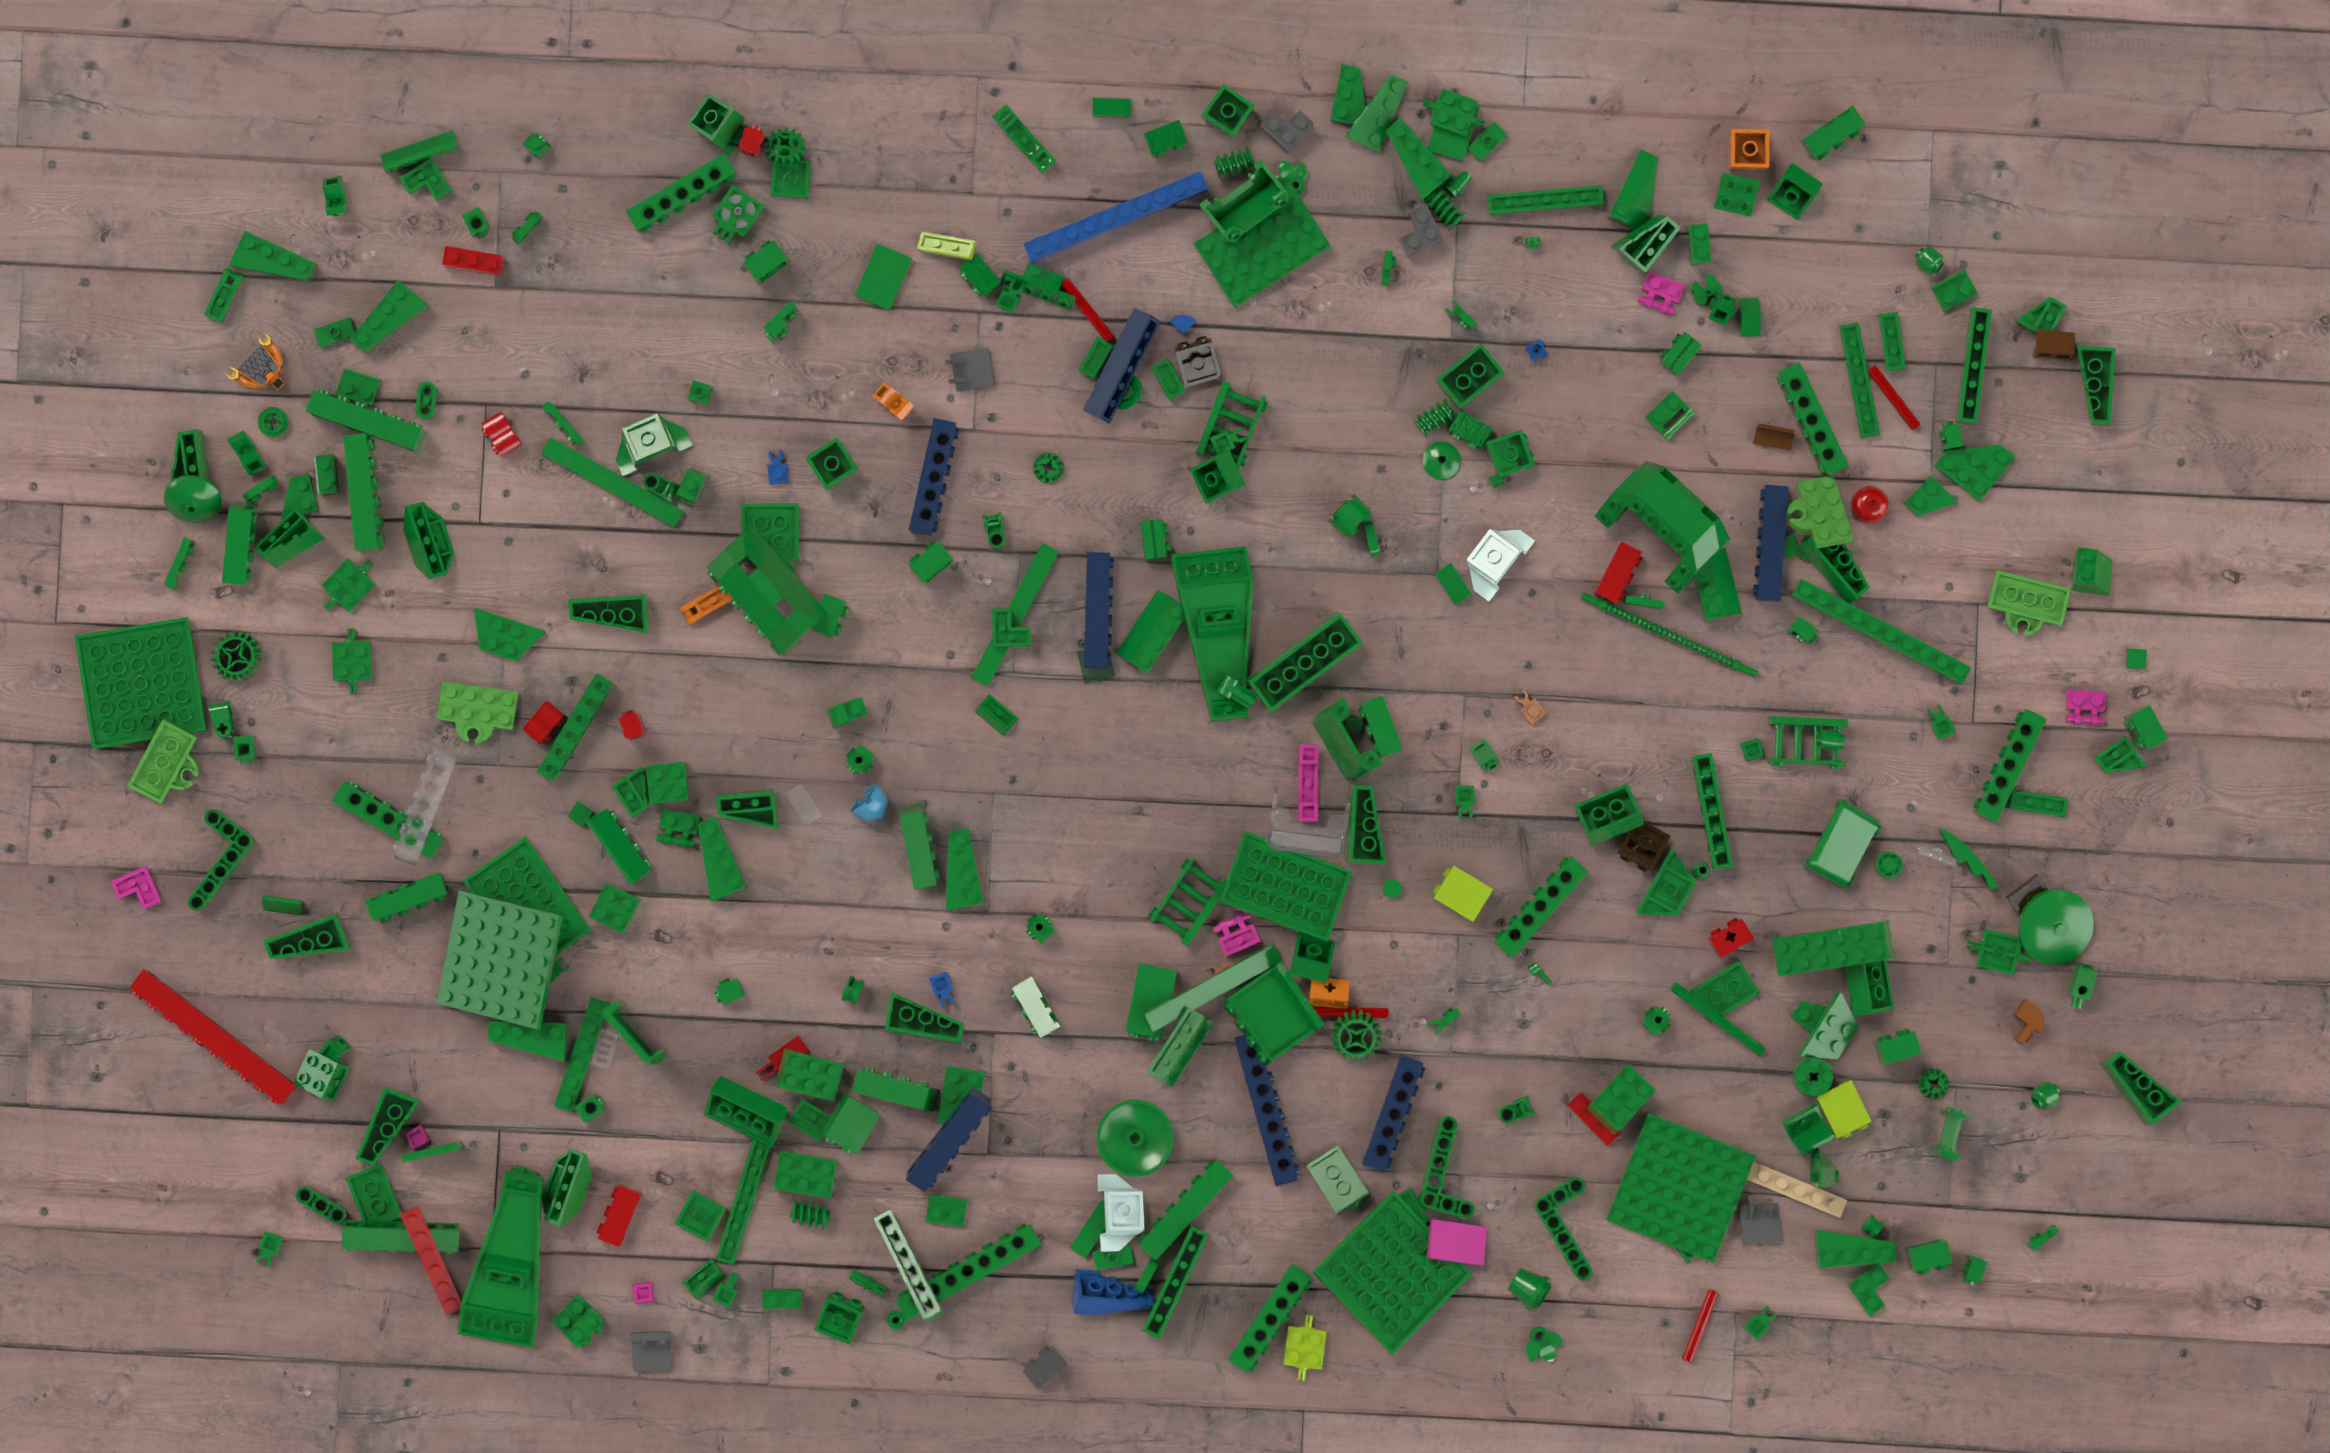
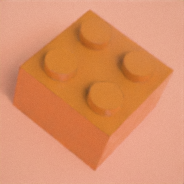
M1731 129L1729 131L1728 170L1767 171L1769 168L1770 130Z

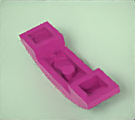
M1299 745L1298 821L1318 822V745Z

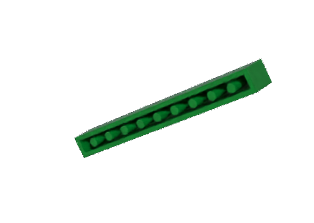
M1802 578L1798 580L1790 595L1791 598L1958 685H1963L1972 668Z

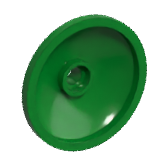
M186 475L172 480L167 485L164 492V504L174 517L189 523H202L211 520L218 514L222 505V496L216 485L208 479L195 475Z

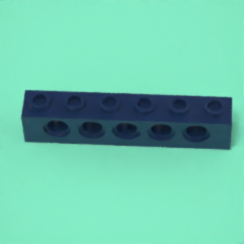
M937 418L933 419L910 521V532L932 536V533L937 531L939 521L935 520L937 513L941 514L943 503L940 502L941 495H945L947 484H944L945 476L949 477L951 465H948L949 458L954 456L955 447L952 446L953 440L958 438L960 429L956 428L957 423ZM945 435L949 438L946 445L938 443L940 436ZM936 454L944 456V461L941 464L934 462L933 459ZM934 472L940 475V480L936 483L929 480L930 475ZM927 492H935L936 498L933 501H927L925 499ZM930 510L932 513L931 518L928 520L922 519V511Z
M1403 1055L1400 1056L1362 1162L1363 1165L1385 1172V1169L1390 1168L1393 1158H1390L1392 1150L1396 1151L1399 1140L1396 1139L1399 1132H1403L1406 1124L1403 1121L1405 1114L1409 1115L1412 1104L1409 1103L1412 1096H1416L1419 1088L1416 1085L1418 1078L1422 1079L1425 1068L1422 1067V1062ZM1406 1072H1410L1413 1075V1080L1410 1083H1404L1402 1080V1076ZM1400 1090L1406 1093L1404 1101L1396 1099V1093ZM1394 1108L1400 1112L1399 1118L1395 1120L1389 1117L1390 1110ZM1385 1127L1393 1129V1135L1389 1138L1383 1136L1382 1132ZM1379 1145H1385L1387 1148V1152L1383 1156H1379L1376 1153V1148Z

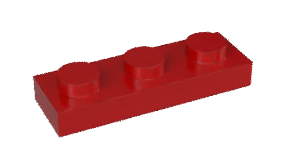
M1580 1091L1567 1105L1606 1146H1609L1621 1132L1619 1131L1613 1135L1586 1109L1591 1101Z

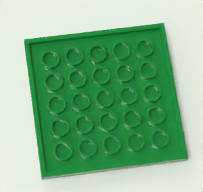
M189 617L74 636L92 749L152 740L163 719L174 723L190 733L207 731Z
M459 891L437 1003L534 1029H541L563 915L467 891Z
M1648 1112L1606 1220L1714 1263L1756 1155Z
M1391 1191L1312 1271L1390 1355H1393L1472 1275L1463 1263L1427 1258L1430 1228L1395 1191Z

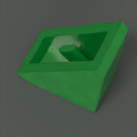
M1739 298L1740 337L1760 336L1761 311L1759 299Z

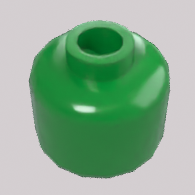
M1931 246L1919 249L1915 255L1917 258L1916 266L1927 275L1937 274L1944 265L1943 255Z
M2043 1082L2032 1090L2031 1101L2037 1109L2048 1110L2059 1102L2060 1090L2056 1084Z

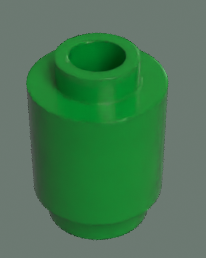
M1821 730L1820 733L1816 734L1815 744L1818 745L1819 749L1838 751V749H1843L1845 735L1840 734L1839 731Z

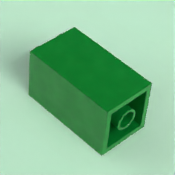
M1139 963L1125 1032H1129L1128 1036L1140 1038V1035L1148 1036L1147 1040L1159 1042V1039H1163L1166 1025L1151 1032L1143 1014L1172 998L1177 971Z

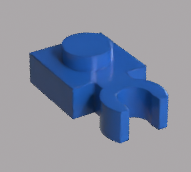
M779 450L780 455L778 458H773L772 451H769V458L773 462L772 465H767L770 485L789 483L787 463H781L784 456L782 450Z
M945 972L930 977L929 981L934 995H941L940 1005L942 1008L945 1007L944 1000L946 998H949L951 1003L955 1004L953 996L948 993L953 990L948 973Z

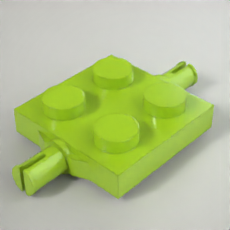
M1305 1315L1304 1326H1288L1283 1365L1299 1368L1297 1380H1301L1302 1375V1381H1305L1306 1370H1322L1327 1331L1317 1330L1312 1327L1313 1315H1310V1318L1309 1315Z

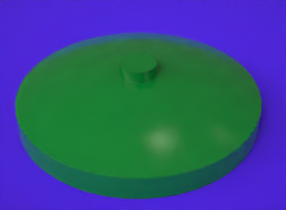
M2060 888L2045 890L2034 896L2022 910L2018 922L2019 940L2025 951L2039 962L2050 965L2069 962L2079 956L2089 944L2094 928L2093 915L2088 904L2076 893Z
M1144 1100L1120 1102L1105 1113L1098 1126L1097 1147L1103 1161L1119 1174L1129 1177L1149 1175L1158 1170L1167 1161L1172 1151L1174 1135L1171 1123L1165 1113L1150 1102Z

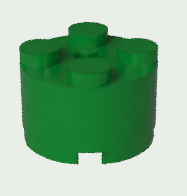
M1355 494L1350 496L1353 498L1352 500H1346L1332 514L1334 519H1328V522L1343 537L1353 536L1358 530L1356 526L1360 522L1365 523L1372 516L1369 513L1371 509Z
M1810 1057L1800 1060L1795 1065L1792 1075L1793 1084L1796 1089L1809 1096L1824 1094L1831 1087L1834 1078L1832 1069L1827 1062L1819 1058ZM1810 1072H1811V1073H1816V1076H1815V1077H1816V1080H1815V1081H1814V1080H1810V1081H1809V1079H1810L1809 1073H1810Z

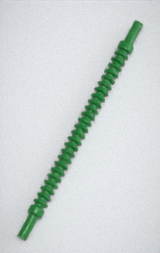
M1584 592L1582 593L1580 599L1597 606V609L1600 611L1606 610V613L1610 612L1611 616L1615 614L1616 618L1626 619V622L1630 621L1631 625L1635 623L1636 627L1646 628V631L1650 630L1651 634L1655 632L1656 636L1666 637V640L1670 639L1671 643L1675 641L1676 645L1686 646V649L1690 648L1691 652L1695 650L1696 654L1706 655V658L1710 657L1711 661L1715 659L1716 663L1726 664V667L1730 666L1731 670H1739L1754 678L1758 673V670L1742 664L1740 660H1733L1732 656L1728 658L1727 654L1722 655V652L1717 653V650L1713 651L1712 647L1708 649L1707 645L1697 644V641L1693 642L1692 638L1688 640L1687 636L1677 635V632L1673 633L1672 629L1668 631L1667 627L1657 626V623L1653 624L1652 620L1648 622L1647 618L1637 617V614L1633 615L1632 611L1628 613L1627 609L1617 608V605L1613 606L1612 602L1609 604L1603 598L1600 600Z

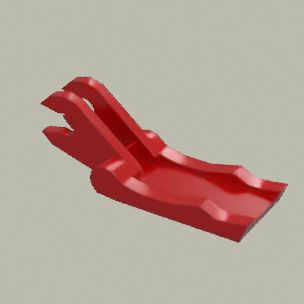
M799 1035L768 1056L771 1062L755 1073L759 1074L771 1064H773L775 1069L762 1077L761 1081L774 1072H779L784 1049L804 1054L810 1051Z

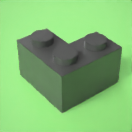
M1300 110L1287 124L1272 112L1260 125V130L1289 154L1313 127L1314 122Z
M1427 204L1409 212L1408 216L1416 231L1400 238V243L1408 258L1443 240Z

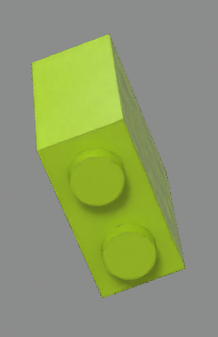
M1454 865L1452 868L1447 867L1442 875L1445 878L1441 885L1438 883L1432 892L1435 894L1433 899L1469 921L1474 922L1493 889Z
M1847 1080L1828 1089L1824 1094L1815 1096L1835 1138L1840 1137L1843 1140L1851 1136L1850 1132L1856 1129L1858 1132L1869 1127L1868 1123L1872 1122L1852 1080Z

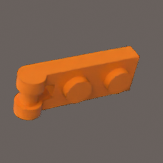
M717 586L679 609L682 614H685L688 625H691L731 602L733 598L729 593L725 595ZM696 607L699 613L694 615L691 609Z

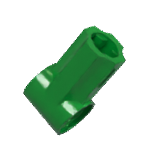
M1225 675L1216 691L1250 709L1256 700L1257 694L1240 685L1241 683L1230 676Z

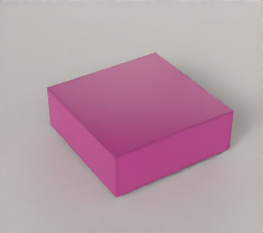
M422 1124L404 1133L412 1150L430 1142Z
M652 1282L632 1284L635 1304L655 1301Z

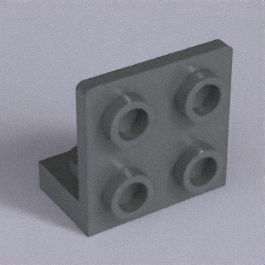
M671 1331L632 1332L630 1334L634 1371L672 1369Z

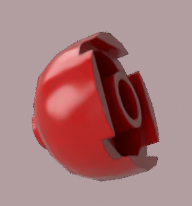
M1874 486L1860 488L1854 493L1850 503L1852 515L1863 524L1878 523L1885 518L1889 510L1887 495L1883 490Z

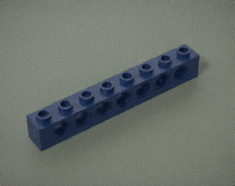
M1245 1035L1234 1037L1275 1186L1297 1181L1300 1171L1298 1164H1293L1292 1157H1295L1293 1146H1288L1287 1139L1290 1136L1287 1127L1283 1128L1281 1120H1285L1282 1108L1278 1109L1276 1102L1280 1101L1277 1090L1273 1091L1271 1083H1274L1272 1072L1267 1071L1266 1065L1257 1056L1255 1058L1247 1056V1049L1251 1046L1247 1043ZM1257 1065L1263 1069V1073L1259 1077L1252 1074V1068ZM1260 1084H1265L1268 1087V1092L1265 1095H1260L1257 1092V1087ZM1265 1103L1273 1105V1111L1269 1114L1262 1111V1106ZM1275 1121L1278 1123L1279 1127L1276 1132L1268 1130L1269 1122ZM1276 1140H1281L1284 1143V1147L1280 1151L1273 1149V1142ZM1284 1158L1289 1161V1166L1286 1169L1278 1167L1280 1159Z

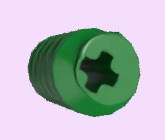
M1248 147L1245 148V153L1238 149L1237 155L1234 151H1231L1230 157L1225 152L1223 153V159L1217 154L1214 161L1218 179H1220L1221 173L1228 177V171L1234 176L1236 169L1242 174L1243 167L1250 172V166L1255 164L1252 152Z
M1437 190L1424 201V204L1430 202L1428 209L1435 208L1433 214H1440L1439 221L1446 219L1443 225L1445 227L1451 225L1450 231L1463 219L1465 212L1458 214L1460 207L1453 208L1455 201L1447 202L1450 196L1443 197L1442 195L1445 190Z
M1446 398L1442 399L1443 405L1439 402L1436 403L1437 409L1430 406V413L1424 410V417L1417 414V421L1413 419L1419 431L1426 438L1428 437L1427 430L1433 434L1434 426L1441 429L1440 422L1447 425V418L1454 421L1453 414L1455 412Z
M794 1199L790 1218L792 1219V1224H795L799 1219L800 1225L807 1221V1227H810L814 1222L816 1229L822 1224V1230H826L831 1209L827 1212L824 1205L819 1210V1204H816L813 1209L811 1202L804 1207V1201L797 1205L796 1199Z

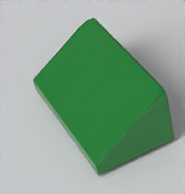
M1093 98L1092 117L1131 118V99Z
M1452 563L1434 573L1455 606L1472 595Z
M990 694L975 711L977 715L1002 736H1005L1019 719Z
M262 896V905L265 911L294 915L302 914V900Z
M711 1258L682 1283L689 1293L698 1300L722 1281L726 1274L714 1259Z

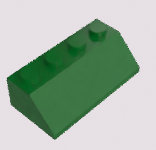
M1725 547L1709 560L1694 578L1704 622L1742 613Z
M1157 590L1116 654L1148 674L1185 619L1181 603Z
M605 809L588 819L586 823L629 884L634 885L652 872L650 869L652 864L647 857L642 858L639 853L641 849L635 841L633 843L628 838L630 833L624 825L621 827L618 824L617 820H619V817L614 810L609 811V809Z
M1886 960L1844 967L1853 1016L1894 1009Z
M720 1075L710 1089L704 1115L765 1145L773 1147L785 1123L788 1107Z

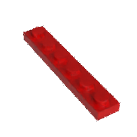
M416 1206L401 1212L400 1216L445 1314L448 1315L460 1310L462 1299L420 1207Z

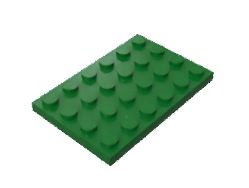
M1291 182L1283 186L1289 196L1286 205L1276 209L1243 233L1238 240L1228 242L1215 229L1193 243L1234 308L1331 247Z
M1244 831L1219 903L1327 943L1352 871Z
M527 836L463 879L471 893L563 915L555 956L592 931Z

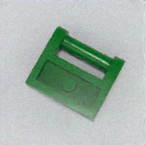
M1672 390L1644 418L1667 441H1670L1673 435L1690 418L1693 419L1696 416V413ZM1682 409L1685 413L1666 430L1663 426Z

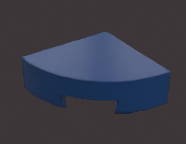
M1179 315L1172 318L1169 322L1184 335L1196 322V319L1188 315Z

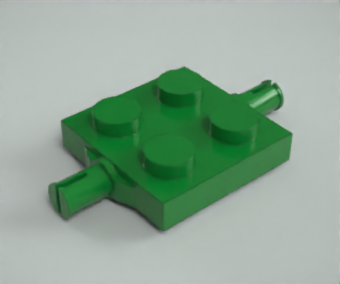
M1443 88L1436 102L1424 98L1422 107L1432 109L1430 126L1464 138L1472 124L1483 128L1486 121L1475 117L1477 100Z
M347 558L321 585L331 597L323 607L326 608L331 603L326 609L330 611L337 603L350 612L376 585L366 573L374 564L368 559L359 567Z
M355 628L347 629L348 640L332 643L333 681L349 682V694H358L357 682L372 680L371 641L355 640Z
M1984 929L1979 943L1967 941V944L1974 946L1966 945V948L1977 950L1978 956L1975 965L1977 967L2014 975L2019 961L2031 963V960L2028 959H2032V956L2021 954V942L2017 936Z

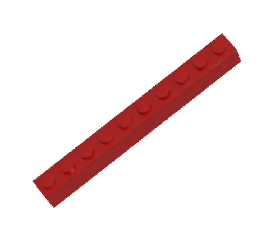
M143 969L129 988L133 990L132 994L140 1000L142 998L148 1002L147 1006L155 1012L158 1009L163 1013L162 1017L169 1023L173 1021L178 1025L177 1029L185 1035L189 1033L193 1036L192 1040L197 1045L206 1046L209 1049L207 1052L215 1058L219 1056L224 1060L223 1064L230 1070L234 1068L239 1072L238 1076L246 1082L250 1080L254 1083L253 1087L260 1093H267L269 1095L268 1099L274 1104H285L298 1087L293 1081L149 970Z

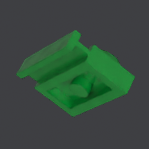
M1965 269L1931 287L1943 312L1978 294Z
M344 368L336 395L373 406L381 379Z
M802 1098L788 1123L821 1142L824 1137L821 1132L831 1115Z
M929 1194L925 1222L964 1227L968 1199Z

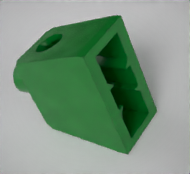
M694 468L687 469L676 493V500L695 508L709 475Z
M2074 961L2068 993L2072 996L2071 1007L2082 1009L2084 999L2090 1000L2098 973L2093 965Z

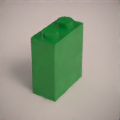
M844 1093L821 1133L825 1136L824 1140L830 1144L835 1145V1143L841 1145L840 1149L846 1153L851 1154V1152L858 1154L881 1114Z

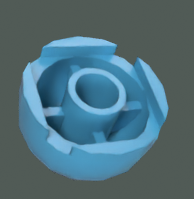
M874 784L863 792L865 795L860 800L857 799L850 809L856 818L864 822H872L876 819L881 820L887 813L885 811L888 806L886 793L878 785Z

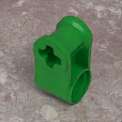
M648 473L643 478V485L648 491L673 503V497L680 485L654 473ZM655 477L657 479L656 486L648 487L646 484L647 479Z
M998 512V514L991 516L982 515L990 547L994 550L1002 549L1006 544L1002 513ZM995 536H1000L1002 538V543L999 545H994L992 543V538Z
M229 701L210 704L209 713L215 734L224 739L231 738L234 735L235 728ZM224 726L228 727L225 733L221 732Z
M1529 1095L1499 1108L1497 1112L1499 1121L1511 1123L1535 1114L1536 1112L1532 1110L1528 1100L1530 1098ZM1505 1109L1511 1111V1118L1508 1120H1504L1502 1117V1112Z

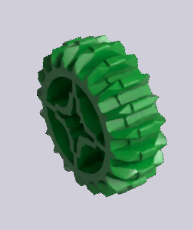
M232 630L231 637L226 632L224 633L225 640L219 636L218 639L221 643L214 642L213 644L218 648L217 650H211V653L216 654V657L210 658L211 661H217L212 667H220L216 673L220 675L224 672L223 679H227L230 675L229 680L231 682L235 680V676L238 682L242 681V676L245 680H248L249 676L247 673L254 676L255 672L252 669H260L256 662L262 663L263 661L262 659H257V656L263 655V652L256 651L261 645H253L257 639L252 638L249 640L251 637L250 633H247L244 637V631H240L237 636V632ZM232 641H242L235 649L226 647ZM246 645L251 650V661L245 657ZM229 651L232 653H237V651H239L238 655L241 656L240 658L244 659V661L240 659H236V661H234L235 657L231 653H229ZM223 652L229 657L227 668L222 661ZM239 663L247 665L242 671L232 672L233 668Z
M1352 1010L1351 1016L1345 1012V1019L1339 1016L1338 1021L1340 1023H1333L1336 1029H1331L1333 1036L1330 1038L1334 1042L1332 1044L1333 1048H1338V1055L1343 1053L1344 1059L1349 1055L1350 1061L1357 1057L1358 1062H1360L1361 1056H1364L1367 1060L1369 1059L1368 1053L1375 1055L1373 1049L1379 1050L1380 1047L1377 1043L1382 1042V1038L1379 1037L1382 1035V1031L1378 1030L1380 1024H1375V1017L1369 1020L1370 1013L1363 1016V1011L1360 1010L1359 1015H1356L1355 1010ZM1352 1023H1362V1025L1355 1027ZM1345 1028L1349 1036L1346 1038V1042L1343 1043L1340 1036ZM1368 1029L1372 1032V1038L1369 1043L1364 1038ZM1354 1033H1355V1035L1360 1034V1038H1358V1037H1354V1038H1353V1034H1354ZM1354 1045H1359L1361 1048L1352 1049L1351 1047Z

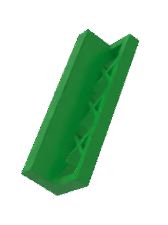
M451 130L381 154L382 167L388 174L458 150L459 146L454 132Z

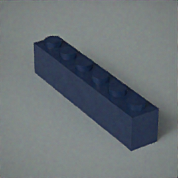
M1133 309L1083 409L1084 412L1110 424L1161 321L1148 313Z
M1765 485L1764 489H1760L1759 499L1763 501L1762 508H1759L1758 512L1761 527L1757 528V539H1760V545L1756 546L1755 557L1759 559L1758 565H1755L1754 577H1757V585H1753V596H1756V601H1781L1789 486Z
M1087 552L1084 668L1107 669V664L1111 665V653H1108V645H1112V634H1108V626H1112V615H1109V607H1113V596H1109V588H1113V577L1110 576V569H1114V557H1110V553Z
M972 1086L906 1173V1181L923 1192L928 1187L932 1188L937 1181L936 1177L938 1174H943L949 1160H953L957 1156L959 1147L968 1142L969 1134L972 1130L976 1131L982 1117H987L992 1109L991 1098Z

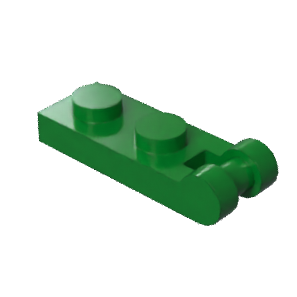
M226 267L203 315L222 324L245 275L241 273L236 274L232 272V269ZM228 279L234 281L232 286L227 284Z
M551 402L543 404V411L556 419L554 424L560 431L564 429L569 434L566 438L572 445L577 444L580 447L585 443L583 438Z
M183 538L165 579V586L171 590H176L179 587V575L184 573L187 567L186 559L188 555H192L195 549L194 541L189 538Z

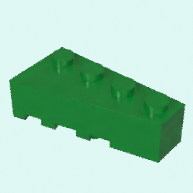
M244 231L229 263V266L235 269L305 282L311 281L318 266L302 256L247 231Z
M1810 535L1798 546L1847 603L1850 604L1857 600L1870 588L1859 566H1856L1851 551L1847 549L1845 544L1816 549L1812 535Z
M647 594L570 598L568 600L569 618L572 620L649 633Z
M338 912L265 938L263 941L270 959L345 951L351 948Z
M891 992L885 1032L961 1045L964 1023Z
M864 1067V1070L857 1069L852 1092L934 1112L940 1089L929 1087V1083L922 1081L913 1083L911 1078L900 1076V1079L893 1078V1074L882 1071V1075L875 1073L876 1069Z
M384 1086L358 1150L356 1160L374 1166L418 1105L420 1099Z

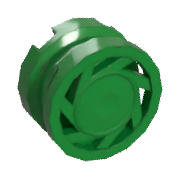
M1887 851L1880 853L1876 857L1875 870L1879 876L1893 878L1900 874L1903 862L1897 853Z
M850 975L841 1000L845 1002L848 1000L851 1004L856 1005L865 980H857L854 976Z

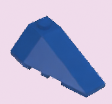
M1076 1269L1072 1294L1073 1313L1097 1315L1153 1308L1152 1290L1145 1288L1143 1294L1134 1290L1136 1285L1132 1283L1126 1285L1118 1282L1117 1278L1111 1277L1109 1279L1100 1276V1272Z

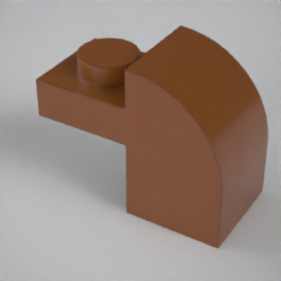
M2024 999L2013 1013L2015 1017L2025 1023L2014 1038L2020 1044L2030 1041L2034 1035L2032 1033L2033 1030L2041 1033L2044 1027V1017L2041 1010L2029 1000Z

